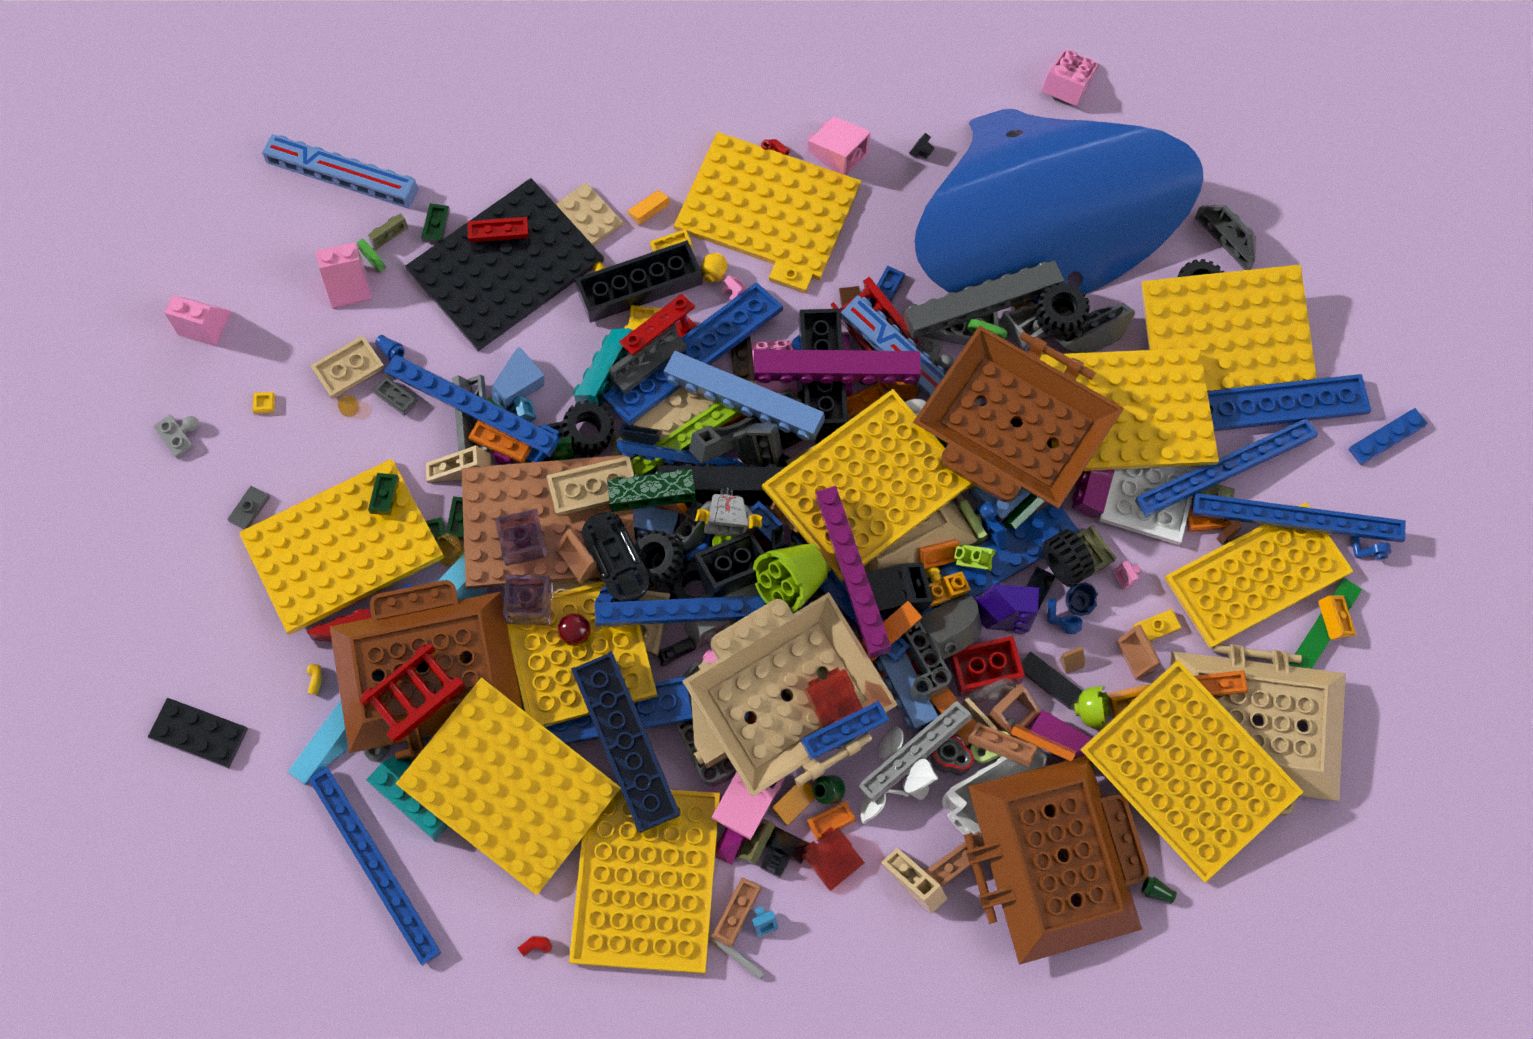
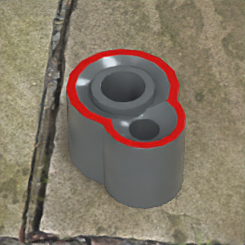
M951 736L930 755L931 762L938 771L955 775L966 774L974 760L972 752L955 736Z

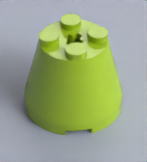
M814 543L768 551L760 555L754 562L753 569L756 571L758 581L755 586L766 604L775 599H781L787 603L793 613L799 610L825 582L831 566Z

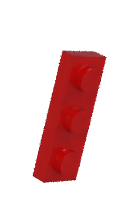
M527 217L467 221L469 243L529 238Z

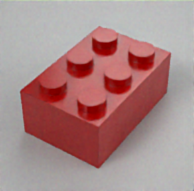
M1013 635L972 644L966 649L948 657L959 697L1022 683L1025 677Z

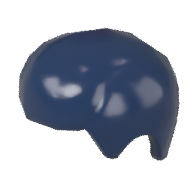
M1086 582L1076 584L1069 588L1066 593V607L1074 615H1088L1097 606L1098 591L1092 584Z

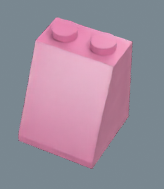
M834 116L830 121H826L817 133H813L810 136L808 152L833 171L847 175L868 154L870 132Z
M356 242L316 251L319 270L332 309L372 300L365 265Z
M172 296L164 313L178 335L215 346L231 311L195 299Z

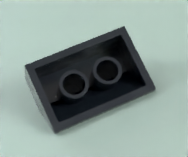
M750 531L695 553L694 558L701 582L710 598L723 597L758 582L753 565L755 560L764 554V551Z

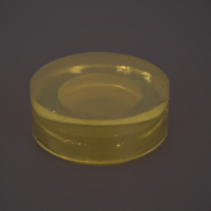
M345 395L338 401L337 406L343 416H353L359 410V403L354 396Z

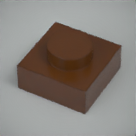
M1238 520L1234 521L1222 530L1216 539L1221 545L1226 541H1233L1240 535L1238 532L1242 525Z

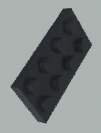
M167 697L148 738L229 769L248 728Z

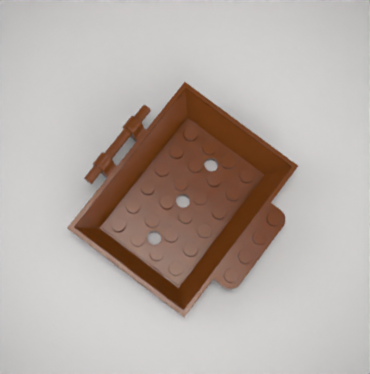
M979 325L913 423L948 443L941 457V462L945 468L1000 501H1013L1020 490L1024 488L1059 509L1124 408L1076 381L1079 373L1090 380L1096 374L1085 367L1084 363L1079 360L1067 357L1048 346V343L1038 337L1034 338L1023 331L1019 339L1031 345L1027 353ZM1045 353L1066 365L1065 373L1041 361L1042 354ZM978 398H983L987 404L985 406H978L975 401ZM1019 419L1023 425L1021 427H1014L1011 421ZM1055 440L1059 446L1053 449L1047 445V442Z
M442 580L376 594L370 600L372 618L330 626L349 753L395 744L387 735L390 731V726L372 704L365 707L359 699L362 698L363 692L368 688H374L382 682L374 681L373 676L375 672L384 671V679H386L412 658L419 647L422 645L427 646L429 643L436 650L432 654L436 662L450 678L455 679L458 676L466 688L398 742H408L409 749L395 752L396 760L411 757L416 759L425 748L422 738L434 736L481 677L522 709L501 592L458 600L455 585L451 581ZM464 653H471L472 660L467 664L462 663L460 660L461 656ZM417 667L414 668L415 672L432 692L437 693L443 688V683L430 667L423 673L418 672ZM407 675L396 683L415 707L418 706L419 708L425 703L426 698ZM389 689L378 697L397 721L401 722L408 717V712Z
M1087 756L968 786L984 846L976 848L972 833L963 835L968 849L966 851L969 864H972L980 891L979 900L982 909H985L989 924L998 922L993 906L1002 904L1019 965L1142 930L1129 885L1144 881L1148 877L1149 870L1126 798L1120 794L1102 798L1092 762ZM1046 805L1051 806L1054 810L1052 818L1046 816L1044 812ZM1060 849L1064 850L1067 854L1065 862L1058 859V851ZM989 859L997 891L990 893L981 865V861ZM1073 894L1078 895L1080 898V905L1078 907L1071 903Z

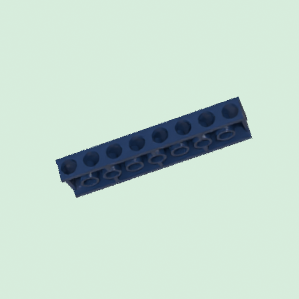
M608 652V654L571 668L638 832L642 833L681 816L613 652Z

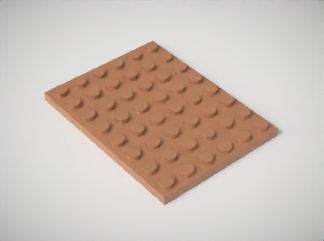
M619 455L461 468L466 588L476 589L577 580L557 552L556 547L564 533L572 528L588 550L582 537V528L589 518L602 512L618 515L625 525L633 544H635L633 510L611 512L610 504L556 516L547 475L626 456ZM598 571V573H596L589 579H596L602 577Z

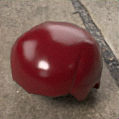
M567 614L558 624V637L566 645L579 646L586 642L590 636V623L580 614Z

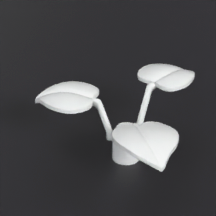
M895 726L881 740L878 746V757L880 759L886 760L901 749L904 739L901 728ZM921 759L912 766L907 774L908 777L903 781L902 787L904 791L889 789L886 793L900 794L905 797L911 795L918 800H922L929 792L928 785L937 780L938 777L933 771L931 763L926 759ZM883 794L874 803L866 795L864 796L860 806V818L864 825L867 821L876 817L884 808L886 794Z

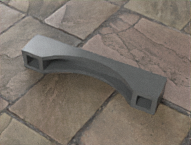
M790 389L779 393L802 403ZM752 416L730 426H707L692 433L689 451L703 464L736 448L733 438L734 433L755 423L763 422L759 418Z

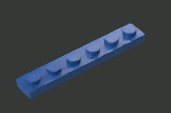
M618 440L617 449L622 452V455L634 457L637 454L642 455V458L647 460H655V457L662 458L663 462L674 464L675 461H681L682 465L699 464L705 466L706 464H715L717 466H726L728 464L742 466V463L734 458L717 456L701 464L690 451Z

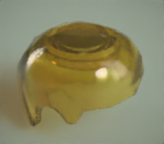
M445 533L436 539L439 541L438 546L444 555V559L440 560V563L446 567L453 566L464 554L462 541L458 536L451 533Z

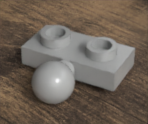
M923 336L918 350L921 353L923 351L927 353L934 365L937 364L945 371H948L954 361L949 355L938 357L942 341Z
M169 414L153 426L177 459L195 447L185 433L195 432L199 428V421L196 417L188 416L184 418L182 426H180L175 418Z

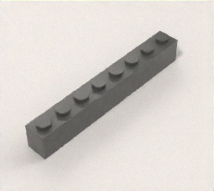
M1055 260L1051 262L1046 261L1033 268H1024L1012 275L1005 274L1000 279L994 281L987 280L981 285L969 286L957 293L950 292L939 299L932 298L921 305H911L905 309L903 320L911 338L915 339L967 322L970 319H976L1039 298L1045 288H1050L1051 284L1054 283L1058 285L1059 282H1064L1065 280Z

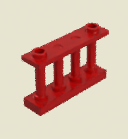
M870 276L863 280L864 289L858 296L861 298L865 297L866 299L873 298L876 302L873 309L876 312L885 313L888 317L886 320L891 326L893 324L901 330L903 337L906 339L910 338L917 344L918 339L911 338L902 316ZM851 301L842 306L840 311L842 312ZM834 302L830 304L832 309L838 308ZM841 318V323L851 334L854 340L858 343V345L862 348V350L872 351L868 346L869 343L864 338L862 339V337Z
M681 293L620 340V345L634 356L674 324L677 328L678 337H683L697 326L687 316L695 308V305Z
M431 643L427 646L422 645L419 647L412 658L376 687H370L364 691L362 698L359 699L365 707L372 704L390 726V731L387 735L395 744L466 688L458 676L455 679L450 678L432 657L436 650ZM423 661L426 662L443 683V688L437 693L432 692L414 670ZM406 675L426 698L425 703L419 708L411 703L396 684ZM388 689L408 712V717L401 722L392 716L378 698Z

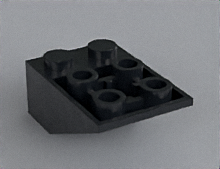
M904 563L866 573L880 615L893 614L907 601L921 613L933 602L923 563Z

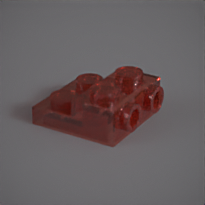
M838 667L827 672L828 677L822 680L817 677L807 682L809 687L803 689L822 728L863 709L846 669L839 670Z
M832 827L828 828L821 834L823 839L817 844L815 841H812L804 848L806 853L802 855L829 891L833 890L865 863L839 827L835 829Z

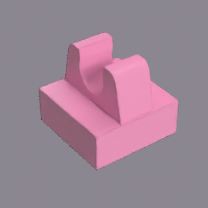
M728 275L724 280L725 285L722 292L727 294L732 290V295L729 299L733 300L748 288L737 277Z
M1125 561L1112 573L1122 589L1125 590L1130 588L1139 579L1137 574L1141 573L1142 570L1138 564L1131 566L1129 561Z

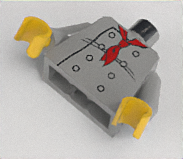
M727 487L722 488L720 494H714L711 501H706L697 510L695 521L705 522L704 533L737 537L746 533L748 525L749 529H752L753 526L759 528L762 526V516L753 515L748 506L744 505L743 498L733 496V490Z

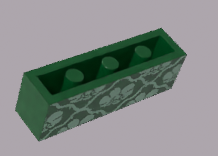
M682 468L677 469L675 472L666 473L659 471L652 475L637 474L630 478L615 477L612 480H607L611 512L696 501L692 469Z

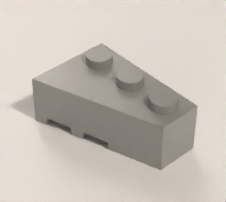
M1037 304L1029 307L1026 305L1021 307V309L1011 312L1008 310L1002 313L1000 324L1025 352L1030 349L1031 345L1019 339L1023 331L1034 338L1038 337L1042 340L1049 337V332L1044 333L1042 331L1043 326L1039 327L1037 324L1038 319L1035 318ZM1056 305L1052 307L1060 315L1068 316L1072 314L1071 310L1066 306Z

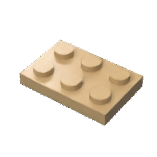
M587 182L556 203L558 208L593 246L623 226V221Z
M364 335L310 365L331 399L336 398L385 369Z

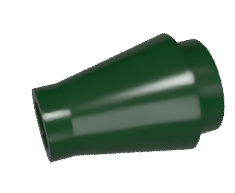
M1148 876L1141 888V892L1145 894V897L1170 904L1174 902L1177 896L1176 891L1169 888L1155 876L1153 878Z

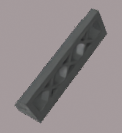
M672 325L634 356L628 354L609 368L611 382L624 395L665 366L674 351L682 353L687 349V344L677 335L676 326Z
M480 374L468 380L459 375L452 378L453 384L471 393L472 385L478 383V388L474 394L486 400L483 375ZM455 409L458 451L477 446L468 437L478 420ZM480 447L487 452L491 451L486 447Z

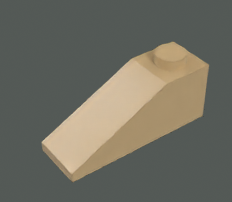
M473 446L426 463V482L462 480L461 468L491 466V453L478 446Z
M691 697L694 745L697 751L694 755L699 764L704 763L708 769L728 756Z
M898 848L881 862L905 890L930 914L947 900L941 885Z

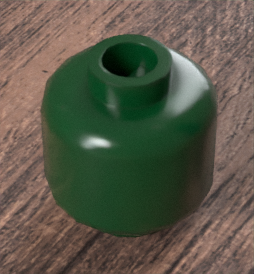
M836 775L820 776L813 784V795L823 805L838 803L845 795L844 782Z

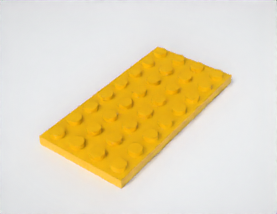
M1307 502L1299 505V507L1310 508ZM1261 525L1169 573L1164 579L1209 649H1212L1214 646L1227 641L1352 574L1353 570L1328 533Z

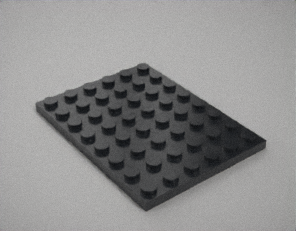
M532 178L470 220L527 217L529 238L469 243L468 223H466L405 265L406 270L477 351L484 348L575 282V278L588 273L597 262L600 261L602 263L604 261L602 254Z

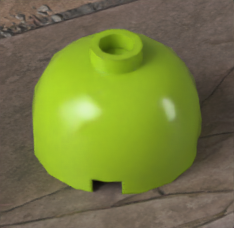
M1104 685L1085 689L1079 696V703H1075L1076 716H1080L1082 722L1087 727L1093 729H1103L1109 723L1106 722V716H1110L1107 692L1102 693L1105 689Z

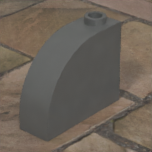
M968 593L921 615L923 618L920 620L943 660L969 647L979 637L982 629L978 604Z

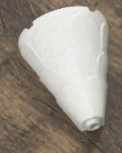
M1038 747V751L1029 767L1002 756L995 763L954 785L942 799L943 808L949 811L947 815L949 820L963 835L975 834L977 831L981 834L968 786L1045 767L1047 755Z

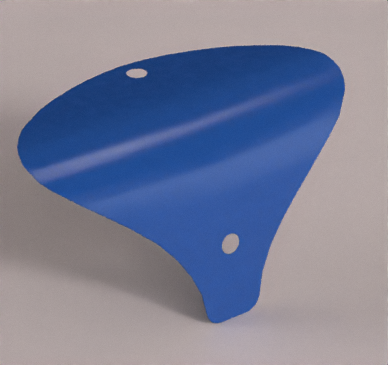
M1016 109L999 110L974 118L969 122V126L973 131L972 142L962 159L927 203L916 229L914 240L917 260L926 275L949 293H957L969 286L975 287L987 280L994 281L1000 279L1005 274L1012 275L1024 268H1033L1042 262L1055 260L1065 280L1064 285H1067V277L1072 272H1079L1083 277L1079 291H1084L1087 294L1114 281L1156 251L1174 233L1189 215L1199 196L1203 183V167L1196 152L1187 143L1161 130L1119 123L1045 118L1029 115ZM1010 131H1023V134H1021L1020 136H1006V134ZM1039 298L1032 300L1034 305L1038 304Z

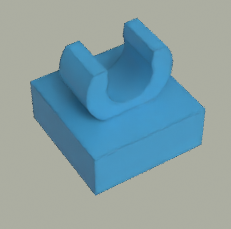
M522 396L513 399L515 405L510 410L517 412V416L530 422L537 418L532 400Z
M763 906L754 909L756 918L752 919L758 937L779 928L773 910L766 913Z

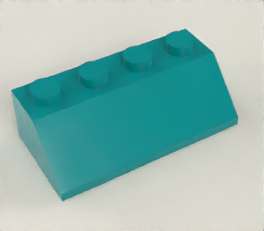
M612 329L609 335H605L600 351H596L593 356L591 367L587 368L583 374L582 383L575 387L573 395L576 403L581 402L583 404L584 400H589L590 404L595 401L597 406L603 405V395L610 391L614 385L611 382L609 368L630 354L620 345L619 341L631 333L632 329Z
M394 755L382 762L366 780L377 792L435 842L449 826L396 785V782L412 764V761L408 758L396 760Z

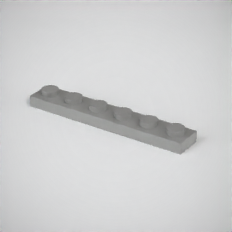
M958 701L953 703L858 784L859 789L874 803L905 777L916 762L926 759L973 718L971 713Z

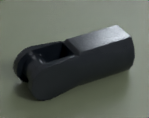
M687 637L659 650L658 657L661 661V667L696 650L691 638ZM672 651L674 655L668 657L667 653Z

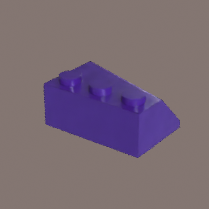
M993 585L984 591L983 597L977 596L974 598L978 604L981 624L986 629L1013 631L1015 634L1029 632L1038 614L1039 588Z

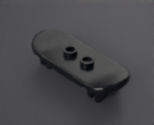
M602 512L589 518L582 528V537L596 562L597 569L610 595L621 602L639 600L648 590L649 575L621 518L610 512Z

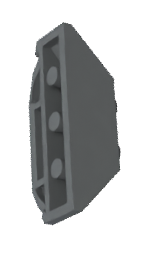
M1202 205L1199 207L1195 216L1199 223L1244 270H1251L1255 262L1256 236L1252 229L1248 228L1241 221L1240 217L1234 214L1226 205Z
M1125 303L1095 310L1088 314L1082 330L1078 331V334L1075 336L1071 334L1070 338L1062 336L1061 339L1056 336V341L1066 349L1077 353L1096 352L1122 338L1135 315V310Z
M770 422L755 423L734 433L733 438L739 459L746 465L755 464L759 467H767L768 465L783 467L782 443L777 424Z

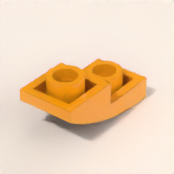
M962 571L945 576L941 581L929 584L933 602L928 607L937 606L970 592L971 589Z

